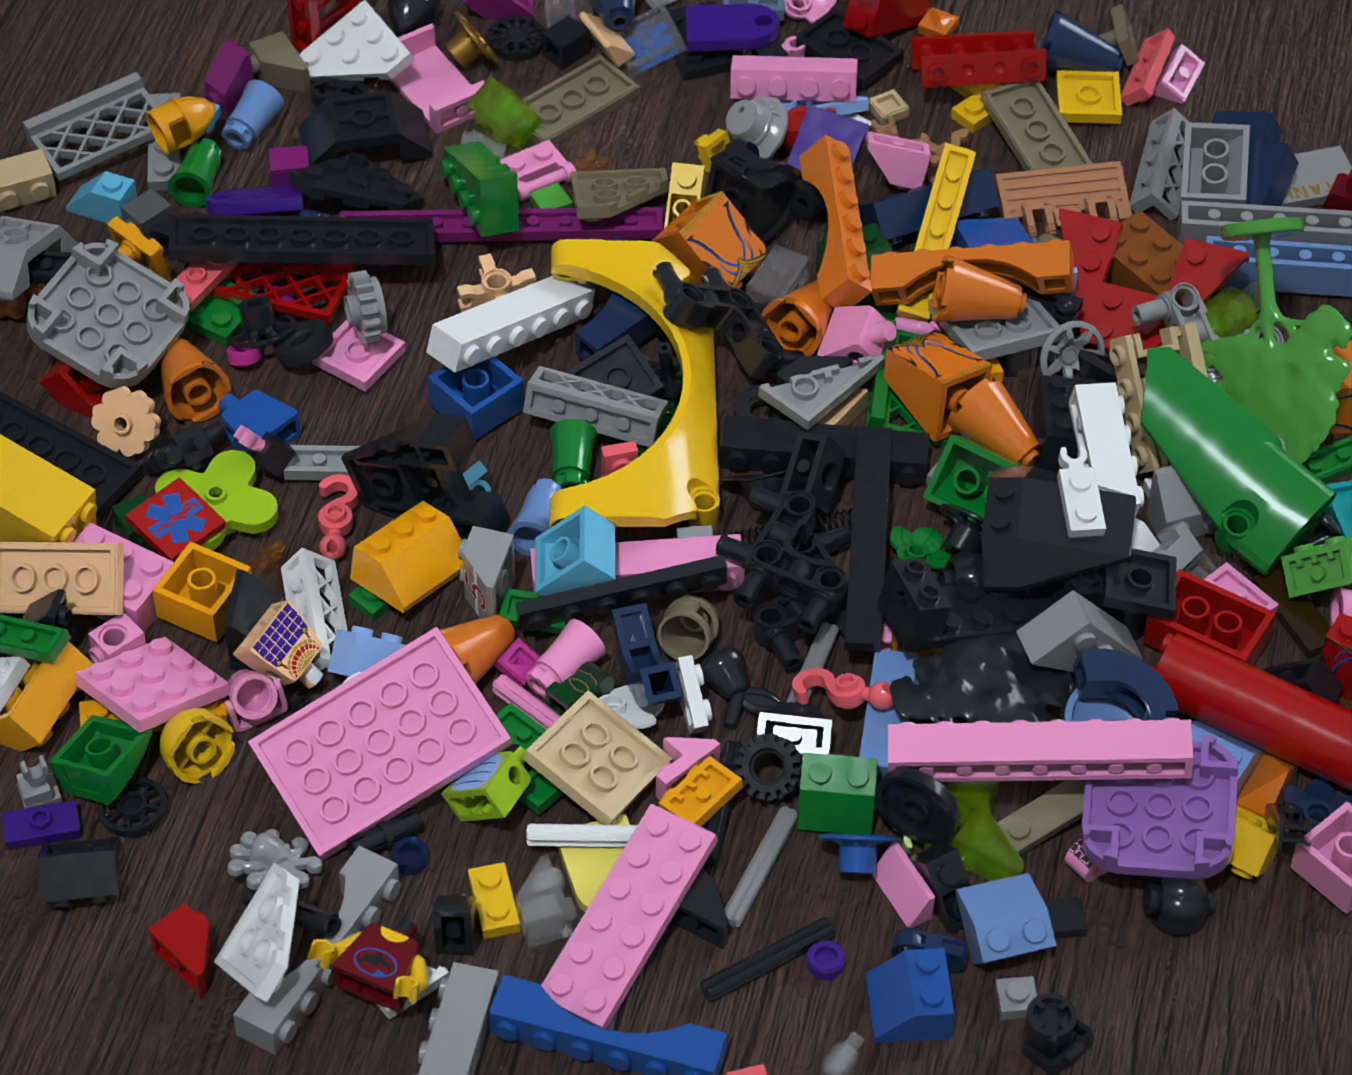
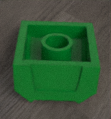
M91 715L49 761L57 784L71 797H82L104 803L108 807L124 789L136 771L149 744L153 730L148 729L139 733L126 722Z

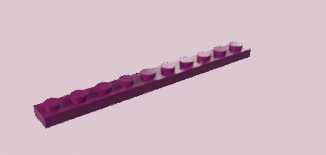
M633 207L613 217L602 218V220L597 222L577 219L575 208L518 209L519 231L481 237L476 227L470 225L466 210L339 211V217L433 219L434 242L547 241L563 239L612 240L617 236L620 239H654L663 230L662 207Z

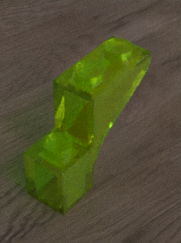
M999 781L951 782L947 789L956 799L960 809V823L964 824L953 839V847L958 849L965 870L972 871L989 880V882L1021 875L1024 862L990 812V808L997 800Z

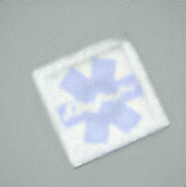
M664 3L634 18L628 28L617 31L635 52V56L625 62L632 77L687 50L685 42Z

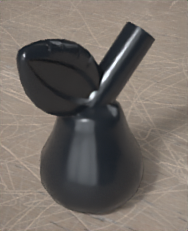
M723 647L714 651L701 664L704 682L729 699L723 721V727L727 729H737L742 708L759 716V712L768 713L781 701L775 694L766 689L749 687L746 660L741 651L734 647Z

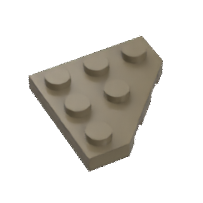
M666 168L570 172V184L577 219H583L587 222H597L602 220V218L613 217L668 192Z

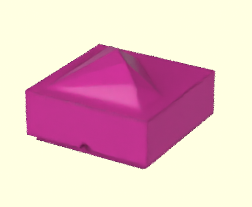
M518 637L494 666L501 673L523 687L527 683L525 675L534 667L535 661L540 656Z

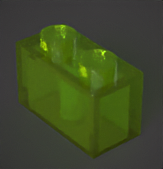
M491 75L467 104L476 113L473 118L487 129L491 127L494 130L491 134L492 137L505 147L510 143L521 149L543 121L508 85Z

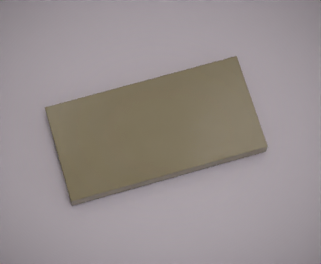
M598 55L505 109V118L536 144L550 140L553 145H556L639 96L640 86L602 55Z
M1040 81L1013 82L981 92V102L1025 171L1093 164Z

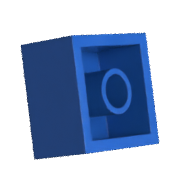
M495 356L456 373L444 366L428 376L429 404L440 414L465 416L476 440L524 408V380Z

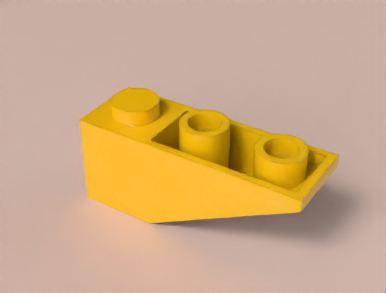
M672 163L664 228L693 201L704 197L706 184L705 166Z

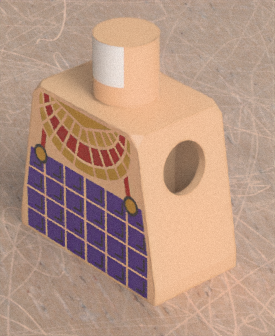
M290 600L271 604L233 653L237 659L254 671L263 673L271 680L278 678L282 686L294 683L298 679L310 689L323 676V673L311 662L322 647L321 642Z

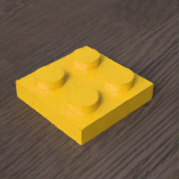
M1057 70V108L1067 123L1121 124L1122 106L1119 72Z

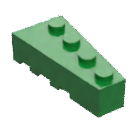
M481 141L443 147L444 160H440L442 178L448 180L451 193L457 195L461 210H466L470 225L476 227L481 237L519 231L517 173L515 171L510 172L509 166L501 164L500 158L497 155L492 156V151Z

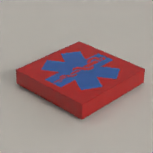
M180 477L125 515L126 522L155 551L175 562L190 541L201 546L226 528V521Z

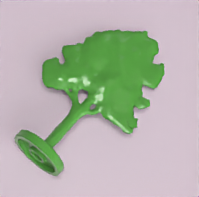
M1270 218L1223 225L1220 227L1222 240L1254 241L1260 313L1258 319L1252 323L1249 334L1243 335L1240 333L1231 337L1217 340L1207 339L1202 342L1201 347L1207 369L1213 366L1223 377L1222 380H1216L1214 383L1274 431L1279 438H1282L1285 443L1286 452L1302 464L1312 452H1317L1320 444L1325 441L1326 436L1330 433L1331 427L1336 423V410L1339 408V402L1335 393L1341 390V384L1351 371V366L1348 361L1336 356L1332 351V347L1336 345L1341 349H1345L1352 336V329L1350 323L1330 305H1321L1318 310L1310 313L1305 320L1284 317L1278 309L1274 292L1270 239L1303 232V218ZM1274 323H1278L1286 329L1289 335L1287 342L1283 344L1276 342ZM1261 328L1263 336L1258 339V329Z

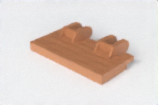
M1121 161L995 175L994 182L1000 203L1001 217H1017L1019 222H1023V227L1031 240L1033 237H1037L1034 222L1036 220H1042L1044 233L1056 237V229L1062 228L1059 208L1097 217V214L1105 213L1106 219L1118 222L1132 216Z

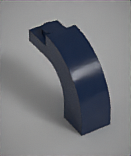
M642 603L611 610L610 617L618 645L616 649L617 658L626 685L636 703L644 708L681 699L683 694L675 662L665 663L660 655L647 604Z
M1102 648L1080 650L1073 664L1079 698L1101 697L1117 700L1129 707L1140 720H1163L1176 717L1179 708L1173 692L1165 680L1148 664L1132 655L1117 650Z

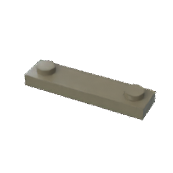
M1066 780L993 825L995 833L1013 859H1016L1083 817L1085 780Z

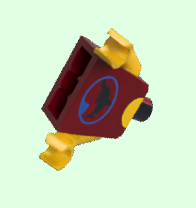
M399 917L391 930L372 923L362 932H357L336 943H331L324 939H316L312 942L307 957L309 960L320 959L319 965L323 969H328L329 965L334 963L333 972L336 987L399 1014L403 1010L407 997L409 998V1003L416 1004L417 996L428 986L426 961L420 955L419 943L413 939L418 928L415 923L404 917Z

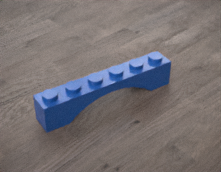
M504 974L489 1010L490 1033L506 1041L517 1040L532 1044L543 1051L554 1050L566 1053L581 1061L592 1060L600 1062L618 1071L630 1070L645 1075H719L726 1056L727 1033L690 1023L671 1030L653 1033H624L606 1030L586 1023L565 1011L548 995L541 984Z

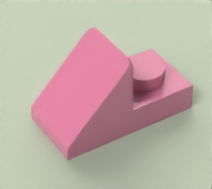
M664 738L663 751L673 759L670 763L665 764L656 775V797L661 801L662 796L667 790L675 788L686 778L687 773L693 766L700 765L708 756L720 762V743L715 739Z

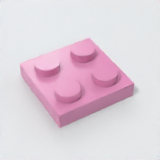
M346 320L332 334L333 341L331 345L321 355L313 359L312 364L366 392L406 351L405 342L386 332L381 334L379 342L361 345V341L358 340V333L355 331V325L350 326L348 320Z

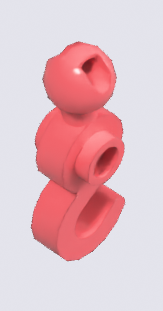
M343 474L328 476L319 483L320 495L322 497H327L336 491L346 493L344 496L326 504L318 514L319 528L325 535L320 541L319 549L323 556L330 559H339L344 556L347 544L342 536L347 535L353 528L352 510L358 505L360 499L350 476Z
M823 668L804 670L798 673L792 681L795 700L802 705L809 702L807 689L813 686L825 688L830 701L835 706L846 710L855 709L864 701H869L878 710H888L893 705L892 695L889 690L891 684L885 681L877 682L873 686L867 687L864 679L860 676L845 673L835 679L833 673Z

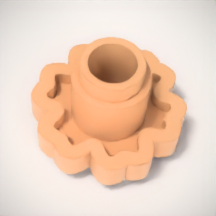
M126 386L104 393L102 402L95 405L92 410L91 425L96 430H99L97 441L115 452L121 450L122 454L126 457L148 450L150 441L157 438L160 432L161 418L153 413L155 402L150 397H147L144 391L137 390L131 393Z

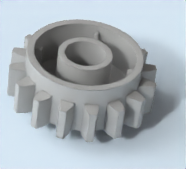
M366 270L349 273L347 279L348 295L344 296L348 323L350 326L355 325V331L358 333V340L361 341V345L379 342L381 334L387 332L386 307L379 281L376 276L370 277Z

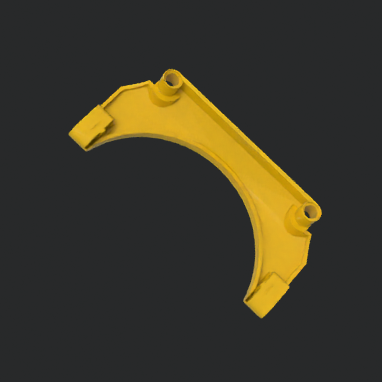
M563 239L552 245L551 273L554 278L560 281H578V284H586V281H590L604 286L632 301L653 318L669 338L677 354L682 371L683 389L673 419L663 434L642 455L607 476L553 493L549 500V528L584 505L614 523L615 530L616 527H666L688 520L689 526L711 525L712 531L718 527L720 498L714 329L699 327V329L678 327L664 316L663 307L666 305L663 300L664 292L657 279L652 275L653 270H657L656 266L658 264L668 261L672 264L674 271L681 281L690 283V270L660 243L650 241Z

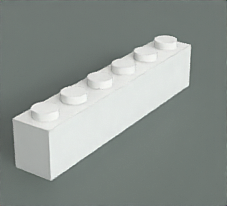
M554 276L548 277L434 323L426 353L456 373L585 319L592 311V301L596 289L587 283L578 284V281H560L554 278Z

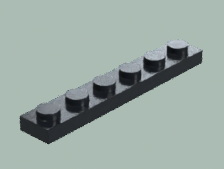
M723 554L516 602V617L520 632L526 630L539 631L551 624L568 623L570 619L580 620L583 617L594 614L608 615L611 610L642 603L648 605L654 600L667 597L676 599L684 596L686 593L697 590H714L723 584H727V564Z

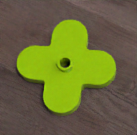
M228 450L219 453L212 459L204 473L186 469L168 471L160 476L155 485V492L157 493L180 477L226 521L225 529L201 545L210 550L216 549L223 542L226 535L232 534L237 530L238 534L242 532L251 534L262 533L272 528L278 520L279 513L276 498L268 491L253 487L257 478L255 461L248 453L240 450Z

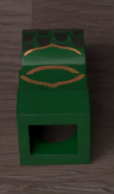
M586 662L578 668L573 676L571 675L561 684L555 681L546 688V704L562 716L564 712L561 710V707H565L566 712L588 690L597 698L609 694L614 687V677L593 662Z

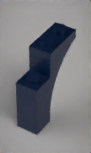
M1216 111L1212 120L1214 124L1250 125L1246 204L1281 206L1299 162L1288 144L1279 142L1283 130L1272 112Z
M617 236V237H615L614 239H612L611 241H623V240L620 239V238ZM613 291L603 309L591 321L575 331L576 355L585 360L626 334H629L634 343L638 345L657 331V323L638 305Z

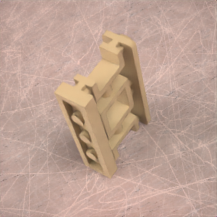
M1196 322L1159 330L1162 346L1160 347H1171L1208 378ZM1140 333L1111 339L1109 341V356L1115 367L1118 395H1122L1124 398V425L1130 427L1131 456H1135L1137 459V473L1141 474L1167 467V459L1140 425L1145 378H1140L1137 359L1147 357L1148 349L1143 350Z

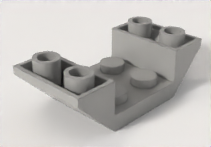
M1 216L0 300H14L30 287L28 262L32 261L42 251L71 252L78 242L60 225Z

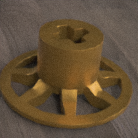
M456 11L454 14L462 25V31L445 44L451 54L463 68L470 65L481 54L486 55L495 65H499L497 57L466 18Z

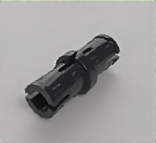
M409 809L386 822L384 820L380 821L368 831L347 839L346 846L348 852L352 856L358 846L372 852L383 848L385 850L391 849L395 846V842L421 831V819L417 812H414V809Z

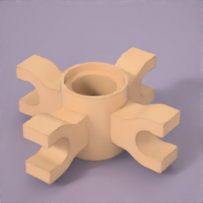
M491 253L478 256V261L482 268L479 269L482 284L457 286V292L460 299H457L460 311L464 312L531 285L533 282H536L535 273L530 268L519 272L515 276H510L506 270L496 268Z

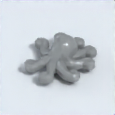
M268 829L258 835L252 831L243 833L240 838V844H234L230 847L229 855L233 860L228 863L227 870L231 876H240L243 873L249 874L246 877L247 887L252 890H258L273 863L300 879L299 889H304L309 885L310 878L307 873L300 870L306 869L312 874H317L322 871L323 862L316 856L304 857L309 848L307 839L295 837L291 842L292 849H290L289 844L284 843L280 839V832L278 830Z

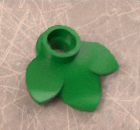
M897 525L891 530L889 543L897 551V560L924 558L929 568L940 570L946 566L948 559L952 556L941 550L943 537L934 528L920 527L913 533Z

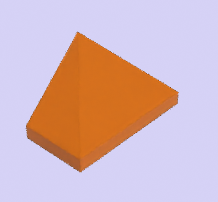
M1265 752L1237 797L1236 804L1265 818L1266 805L1268 803L1278 804L1286 786L1290 785L1299 767Z

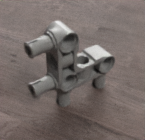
M1179 283L1171 290L1159 293L1156 300L1131 308V317L1136 326L1158 319L1164 321L1166 328L1196 322L1201 343L1207 339H1221L1213 333L1205 314L1207 309L1199 292L1189 283ZM1175 298L1179 299L1183 303L1184 307L1180 306L1176 302ZM1274 327L1276 342L1283 344L1284 340L1281 332ZM1250 328L1244 330L1241 334H1249ZM1261 328L1258 329V339L1263 336ZM1206 366L1208 378L1212 382L1223 379L1222 375L1213 366L1208 369Z

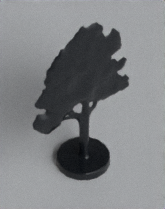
M1008 632L956 640L944 645L942 654L934 653L930 657L914 659L913 668L921 679L920 684H915L911 677L904 676L893 680L889 690L896 711L905 718L930 719L934 723L942 721L953 723V718L955 717L966 719L968 723L977 721L1009 723L1016 720L1049 722L1051 720L1049 719V713L1045 710L1046 704L1064 708L1075 685L1071 673L1068 671L1064 674L1053 673V668L1031 664L1017 633ZM898 768L887 772L875 788V802L880 814L891 827L905 837L920 843L938 844L948 841L960 824V809L954 796L945 787L947 782H939L926 773L916 769Z

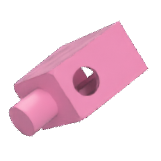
M871 306L835 307L816 356H848L853 360L852 365H856L858 358L881 354L885 342L895 339L896 327Z

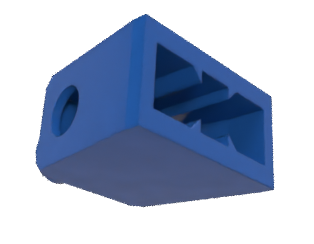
M253 390L241 400L232 394H226L218 404V409L223 412L220 417L221 425L226 435L225 439L234 450H240L249 455L253 451L239 443V439L233 436L240 425L247 427L261 438L268 431L272 435H278L288 443H291L301 435L299 412L259 390Z

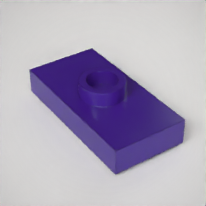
M76 800L2 812L7 850L82 837Z

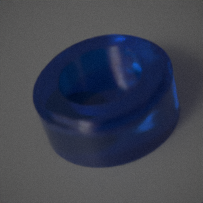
M405 837L393 845L391 859L398 864V872L404 875H415L427 867L429 852L424 841L416 837Z

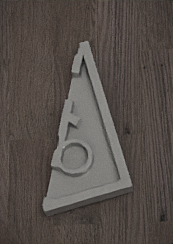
M882 354L877 356L869 355L858 358L857 364L840 369L839 365L836 364L814 370L809 374L791 376L789 383L770 387L769 383H765L759 387L758 396L800 426L809 430L885 366V356Z

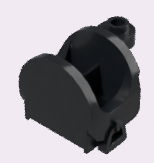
M738 138L731 141L725 146L723 151L710 157L712 162L705 197L722 191L763 243L779 232L792 213L800 218L807 219L821 209L822 198L815 187L803 181L802 173L799 169L787 162L759 157L757 145L746 138Z

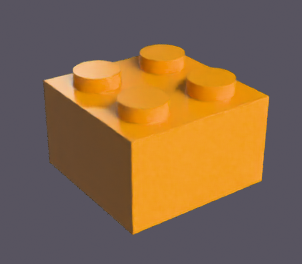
M190 541L152 590L156 617L217 643L225 633L224 624L236 571L245 570L252 575L251 567Z

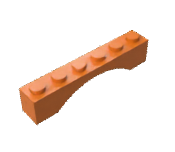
M825 134L799 156L803 180L812 184L820 191L828 212L827 244L823 261L817 274L820 299L834 308L855 306L872 292L850 158L851 153L845 143Z
M1052 239L1047 242H1017L1011 245L997 246L985 244L981 247H950L944 250L919 249L915 252L904 253L889 251L883 254L871 255V293L876 306L909 304L922 293L934 288L937 272L945 271L947 264L941 263L945 255L956 257L1004 279L1026 285L1039 294L1074 292V255L1070 240Z

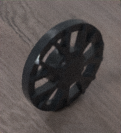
M132 777L123 789L125 794L119 799L116 798L108 806L117 807L118 811L104 813V809L107 806L98 802L97 806L100 822L108 831L116 835L133 836L146 833L157 826L166 814L168 801L164 789L157 782L148 778ZM137 786L146 787L143 794L135 791ZM156 795L160 796V800L147 804L148 799ZM148 811L157 812L152 818L145 816ZM120 818L124 819L120 826L113 824ZM141 820L142 824L131 827L132 821Z

